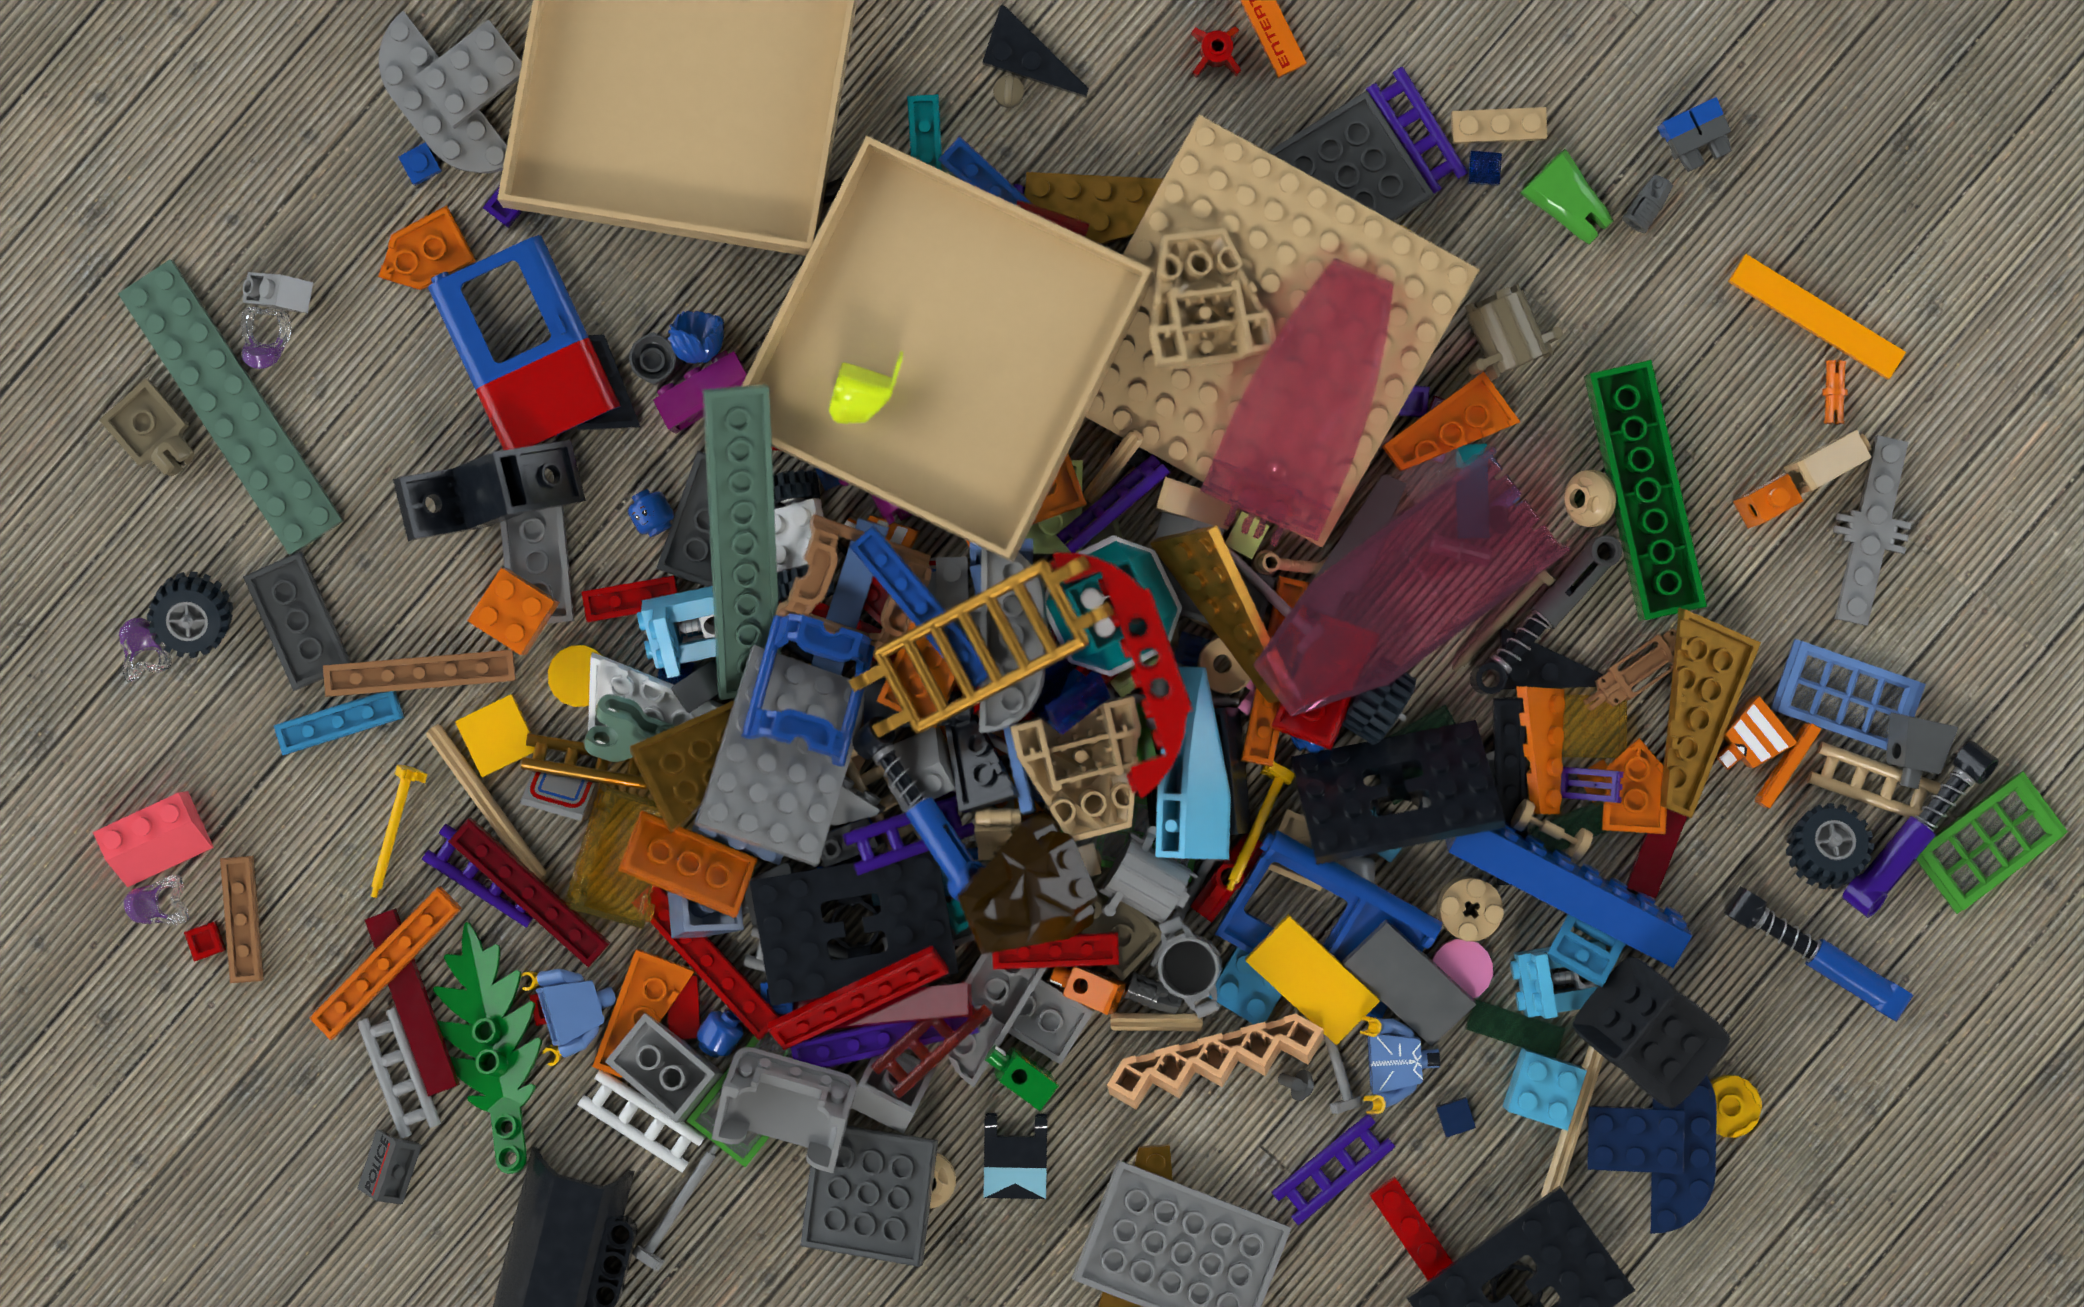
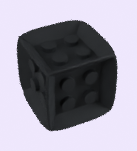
M1633 956L1623 960L1611 971L1605 984L1602 987L1598 986L1582 1006L1572 1025L1575 1032L1612 1064L1622 1069L1630 1079L1656 1101L1671 1109L1684 1101L1722 1057L1731 1039L1727 1031L1699 1005L1678 992L1666 978L1648 964Z

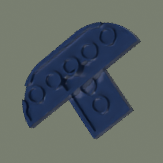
M1706 1075L1693 1092L1672 1109L1660 1104L1654 1098L1653 1108L1589 1105L1588 1170L1652 1173L1650 1234L1670 1232L1690 1223L1705 1208L1713 1192L1716 1175L1717 1105L1715 1092L1709 1077Z

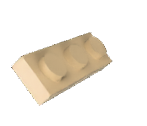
M1546 107L1452 111V144L1546 140Z

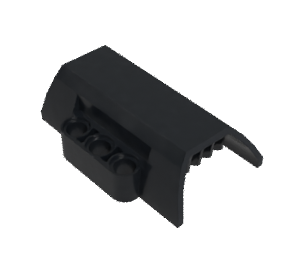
M532 1147L493 1307H614L623 1293L637 1236L636 1222L632 1218L624 1216L635 1171L628 1170L620 1179L608 1185L599 1186L557 1174L543 1159L539 1148ZM618 1225L625 1226L629 1231V1238L625 1240L617 1238L614 1233V1227ZM607 1257H618L621 1260L622 1268L619 1270L611 1269L607 1265ZM603 1286L611 1288L614 1292V1299H603L599 1294V1288Z

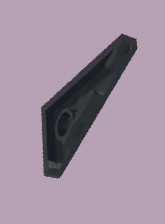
M1001 5L982 64L1087 98L1089 88L1006 6Z
M1500 629V649H1503L1507 644V639L1513 638L1516 633L1507 629ZM1534 642L1530 646L1531 650L1527 649L1520 657L1521 661L1517 660L1512 666V671L1509 673L1504 689H1516V686L1539 688L1597 687L1595 680L1603 676V674Z

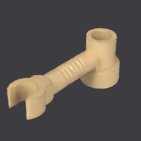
M1260 550L1253 556L1251 567L1255 572L1270 575L1276 570L1317 575L1326 560L1313 562L1279 558L1278 555L1270 550ZM1267 558H1269L1271 561L1269 567H1267L1265 563Z

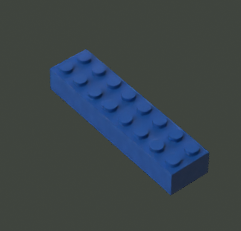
M1505 822V828L1445 839L1449 853L1673 969L1692 937L1687 927L1688 923L1682 919L1683 915L1668 906L1663 910L1654 905L1656 901L1644 893L1639 892L1637 896L1626 890L1628 888L1627 885L1615 878L1607 881L1598 876L1600 872L1588 864L1583 863L1582 867L1571 862L1572 857L1561 850L1555 849L1554 853L1543 847L1544 843L1532 835H1527L1526 839L1515 833L1516 829L1512 828L1507 822Z

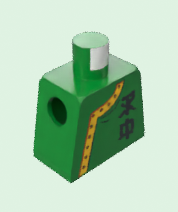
M994 1045L985 1057V1061L996 1068L994 1073L998 1081L1039 1111L1042 1110L1059 1087L1048 1070L1014 1047L1010 1048L1006 1053Z

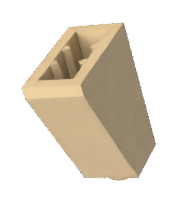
M1854 430L1783 467L1786 473L1790 475L1800 494L1819 488L1872 458L1868 452L1871 450V446L1864 434H1859L1857 430Z
M1165 477L1154 511L1217 525V527L1224 528V531H1228L1229 525L1234 526L1240 508L1235 507V499Z

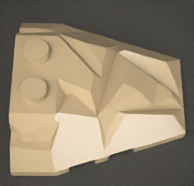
M1225 228L1164 235L1161 239L1149 334L1154 362L1157 367L1182 369L1243 360L1248 356L1261 355L1278 349L1273 318L1268 308L1264 310L1255 294L1258 290L1254 282L1249 283L1241 268L1243 262Z
M1134 696L1119 697L1106 701L1099 700L1078 705L1068 730L1063 735L1041 719L1046 714L1038 715L1030 720L1010 726L1018 760L1064 833L1070 834L1074 841H1079L1132 827L1135 793H1132L1126 775L1131 772V764L1138 762V757L1136 756L1137 744L1141 732Z

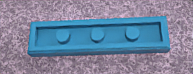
M396 691L379 692L273 726L282 755H287L403 719L404 716Z

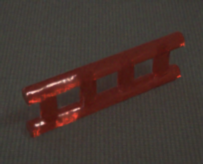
M983 1004L978 1010L972 1005V1016L967 1017L968 1019L955 1031L943 1019L918 1021L871 1065V1068L878 1075L887 1069L899 1082L892 1088V1091L897 1097L901 1098L993 1012L986 1004ZM931 1026L945 1039L932 1052L918 1039ZM908 1048L922 1061L909 1074L896 1061Z

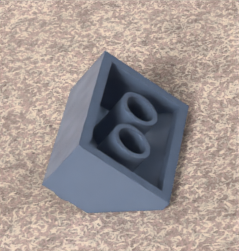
M667 891L671 938H697L744 930L742 904L738 915L733 918Z

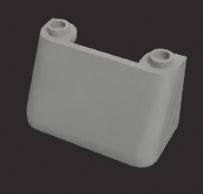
M741 1048L737 1050L733 1057L722 1087L712 1140L727 1144H738L746 1138L748 1131L807 1147V1162L816 1169L833 1173L854 1101L857 1083L855 1079L845 1073L756 1048Z

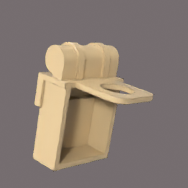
M1014 799L1009 800L1006 806L1002 808L989 806L983 808V810H976L975 839L978 844V860H992L995 856L993 854L998 846H1004L1013 835L1011 830L1023 821L1020 809H1014Z

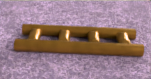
M527 734L526 746H532L535 749L533 758H522L521 769L645 790L647 788L643 776H639L640 770L634 758L623 761L629 762L627 774L608 771L609 761L598 757L595 769L576 766L579 754L593 756L586 751L584 742ZM547 749L566 752L564 763L546 761Z

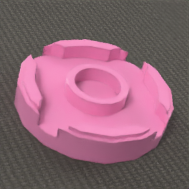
M1459 938L1449 940L1443 943L1434 952L1432 961L1473 999L1480 996L1489 987L1493 977V963L1488 952L1479 943L1464 941Z

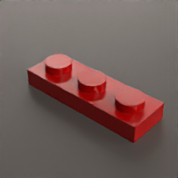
M673 575L582 591L586 622L635 615L637 612H641L642 600L678 593L676 577Z

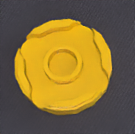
M572 645L560 650L552 659L548 669V684L553 695L562 703L572 707L589 706L591 655L594 652L603 656L597 649L585 645Z
M1721 1075L1712 1079L1711 1083L1717 1105L1716 1134L1723 1137L1737 1138L1749 1133L1760 1119L1762 1100L1758 1090L1748 1080L1737 1075Z

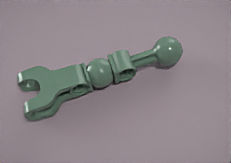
M607 694L599 699L596 706V716L599 722L606 726L596 725L592 727L585 736L584 746L586 751L595 757L610 762H621L633 758L629 750L631 745L673 728L675 725L647 716L640 705L634 700ZM596 740L604 742L606 744H600L596 742Z

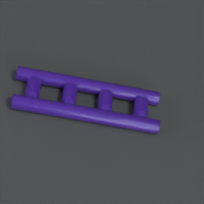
M1402 66L1393 72L1397 80L1383 90H1380L1377 83H1374L1366 88V91L1377 105L1433 194H1436L1442 190L1437 182L1451 172H1454L1457 179H1460L1468 174V171ZM1404 92L1413 108L1397 117L1388 101ZM1420 118L1430 134L1414 144L1404 128ZM1437 145L1446 161L1430 170L1421 154Z
M1153 454L1150 455L1061 530L1057 537L1063 544L1067 543L1065 546L1071 553H1076L1170 474V472L1163 464L1159 465L1160 462Z
M956 795L936 801L942 813L945 812L948 822L960 840L975 835V826L972 822L962 825L956 809L958 807ZM907 812L843 834L846 846L856 843L863 861L854 863L857 875L929 851L923 840L904 846L898 828L911 824L906 816ZM886 833L892 850L874 856L868 838Z
M444 824L439 834L446 838L445 843L437 855L428 850L422 860L528 928L533 918L518 904L513 905L501 897L502 890L494 882L490 888H487L473 879L479 871L474 864L469 861L462 872L447 862L456 849L448 841L457 830L448 824Z
M1370 1114L1365 1115L1271 1191L1278 1201L1287 1196L1298 1211L1291 1215V1217L1298 1226L1395 1148V1145L1389 1138L1380 1143L1369 1128L1376 1123ZM1360 1137L1371 1152L1356 1163L1345 1148ZM1333 1157H1336L1346 1169V1172L1334 1182H1331L1321 1170V1167ZM1311 1176L1322 1191L1307 1202L1296 1187Z

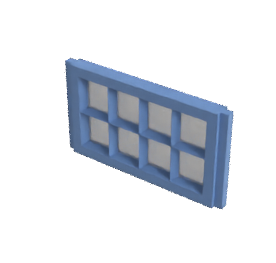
M1794 639L1770 709L1779 714L1805 723H1812L1825 730L1887 751L1890 713L1915 717L1926 684Z

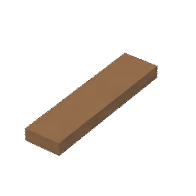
M254 856L221 858L220 865L230 983L262 981L264 977Z

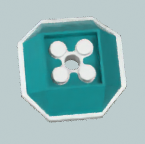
M1112 535L1077 552L1110 562L1132 576L1144 590L1150 588L1169 642H1171L1182 605L1155 550ZM1101 572L1068 584L1060 583L1078 618L1103 605L1104 600L1110 597H1103L1097 580L1103 577ZM1047 588L1045 593L1046 616L1060 645L1074 639ZM1110 616L1084 629L1089 638V644L1085 648L1066 657L1070 663L1110 677L1134 666L1132 657L1125 658L1119 642L1120 639L1124 638L1120 626L1114 627ZM1141 617L1133 618L1130 624L1132 632L1137 635L1145 634L1148 628L1147 622ZM1145 648L1141 653V658L1145 661L1158 653L1153 648Z

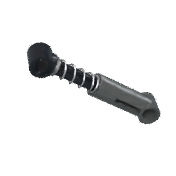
M1605 535L1593 538L1586 544L1581 554L1532 606L1533 616L1527 617L1526 624L1522 628L1516 629V635L1513 638L1507 639L1506 646L1503 649H1498V654L1492 655L1491 658L1488 657L1483 664L1473 668L1470 673V684L1476 692L1480 694H1495L1504 689L1509 673L1512 671V666L1517 660L1521 661L1520 657L1527 649L1531 650L1530 646L1536 639L1540 640L1539 636L1546 628L1555 629L1605 572L1619 562L1623 550L1618 539ZM1601 543L1605 544L1609 549V556L1606 560H1602L1597 553V548ZM1591 565V567L1587 570V572H1586V573L1577 581V583L1573 586L1572 584H1573V583L1580 577V575ZM1486 670H1490L1495 677L1491 687L1485 686L1482 682V675Z

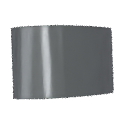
M715 660L707 663L671 688L687 713H691L710 699L712 700L718 696L717 665Z

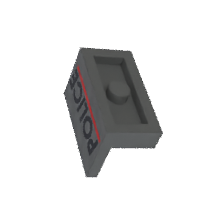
M376 1130L357 1189L378 1202L402 1205L422 1145L416 1141L397 1139L382 1130Z

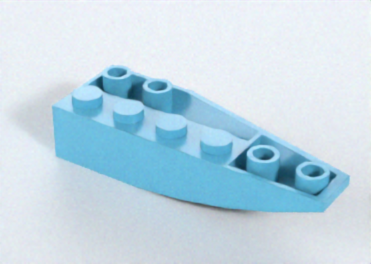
M1179 667L1193 710L1187 713V725L1181 749L1171 769L1158 784L1155 857L1229 859L1231 793L1206 667Z

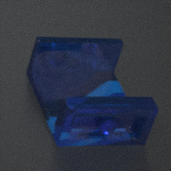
M1066 657L1045 668V679L1041 693L1030 711L1063 735L1110 699L1111 696L1101 674L1093 670L1085 676L1072 667Z

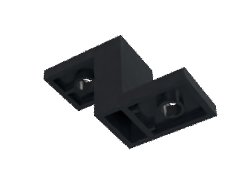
M571 440L496 451L452 469L393 479L408 541L486 528L527 512L586 501ZM546 468L553 473V483L548 482L545 477ZM427 497L431 498L435 503L434 512L429 511L426 507L425 501Z

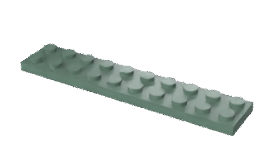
M169 259L119 292L118 295L288 554L293 555L344 522L174 261Z
M767 384L703 390L718 696L721 700L736 698L751 648L754 645L765 648L773 616H778L776 615L779 604L769 386ZM780 648L777 650L779 654H781Z

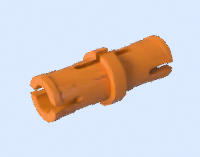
M1836 360L1826 361V388L1822 391V396H1826L1824 424L1834 423L1837 425L1845 423L1844 396H1848V389H1845L1846 361L1839 360V362H1836Z

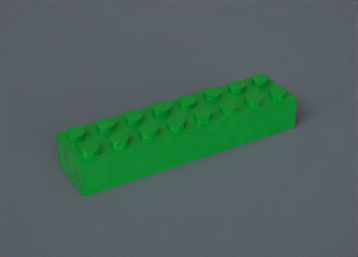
M1652 360L1594 372L1584 376L1605 473L1611 479L1616 491L1614 513L1638 620L1644 621L1676 614L1679 608L1690 611L1707 607Z

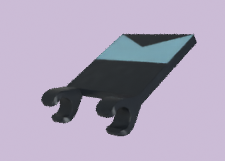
M986 1113L984 1123V1198L1046 1199L1047 1114L1038 1113L1035 1115V1136L997 1135V1113Z

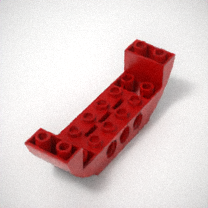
M1053 553L1055 560L1050 562L1053 571L1085 556L1090 565V568L1063 581L1064 584L1099 572L1103 576L1097 580L1103 597L1110 596L1114 607L1112 608L1114 614L1110 616L1115 628L1120 626L1124 638L1119 640L1125 658L1132 657L1135 666L1134 669L1130 670L1136 689L1143 688L1146 699H1143L1141 703L1147 719L1153 718L1157 729L1152 731L1158 750L1162 748L1165 750L1164 753L1135 762L1130 766L1131 772L1127 773L1126 776L1132 793L1138 791L1140 798H1143L1161 782L1171 769L1181 749L1186 731L1187 713L1193 710L1150 588L1144 590L1128 573L1098 557L1081 553ZM1141 617L1147 622L1148 628L1145 634L1137 635L1132 632L1130 624L1133 618ZM1153 648L1156 650L1159 657L1158 662L1154 665L1145 664L1141 658L1143 649ZM1162 678L1168 682L1169 692L1167 694L1158 695L1153 691L1152 682L1155 679Z

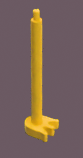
M1275 761L1272 767L1263 766L1261 774L1272 778L1273 781L1228 878L1230 882L1227 889L1230 891L1240 881L1283 784L1290 785L1294 778V773Z
M398 764L394 773L400 778L371 884L373 888L371 897L377 898L379 889H382L411 781L415 782L416 780L426 783L428 774L410 766Z

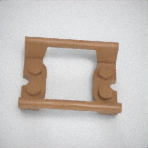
M813 514L809 522L812 535L803 559L809 566L808 572L802 577L795 578L787 601L779 603L776 615L783 617L792 613L824 621L825 630L832 634L837 633L841 627L862 633L871 638L870 645H873L875 649L906 633L912 620L890 594L881 613L880 620L883 626L881 633H866L811 614L815 605L824 599L836 569L838 557L835 551L838 537L840 536L855 542L865 533L856 528ZM887 540L928 588L932 573L929 565L930 555Z

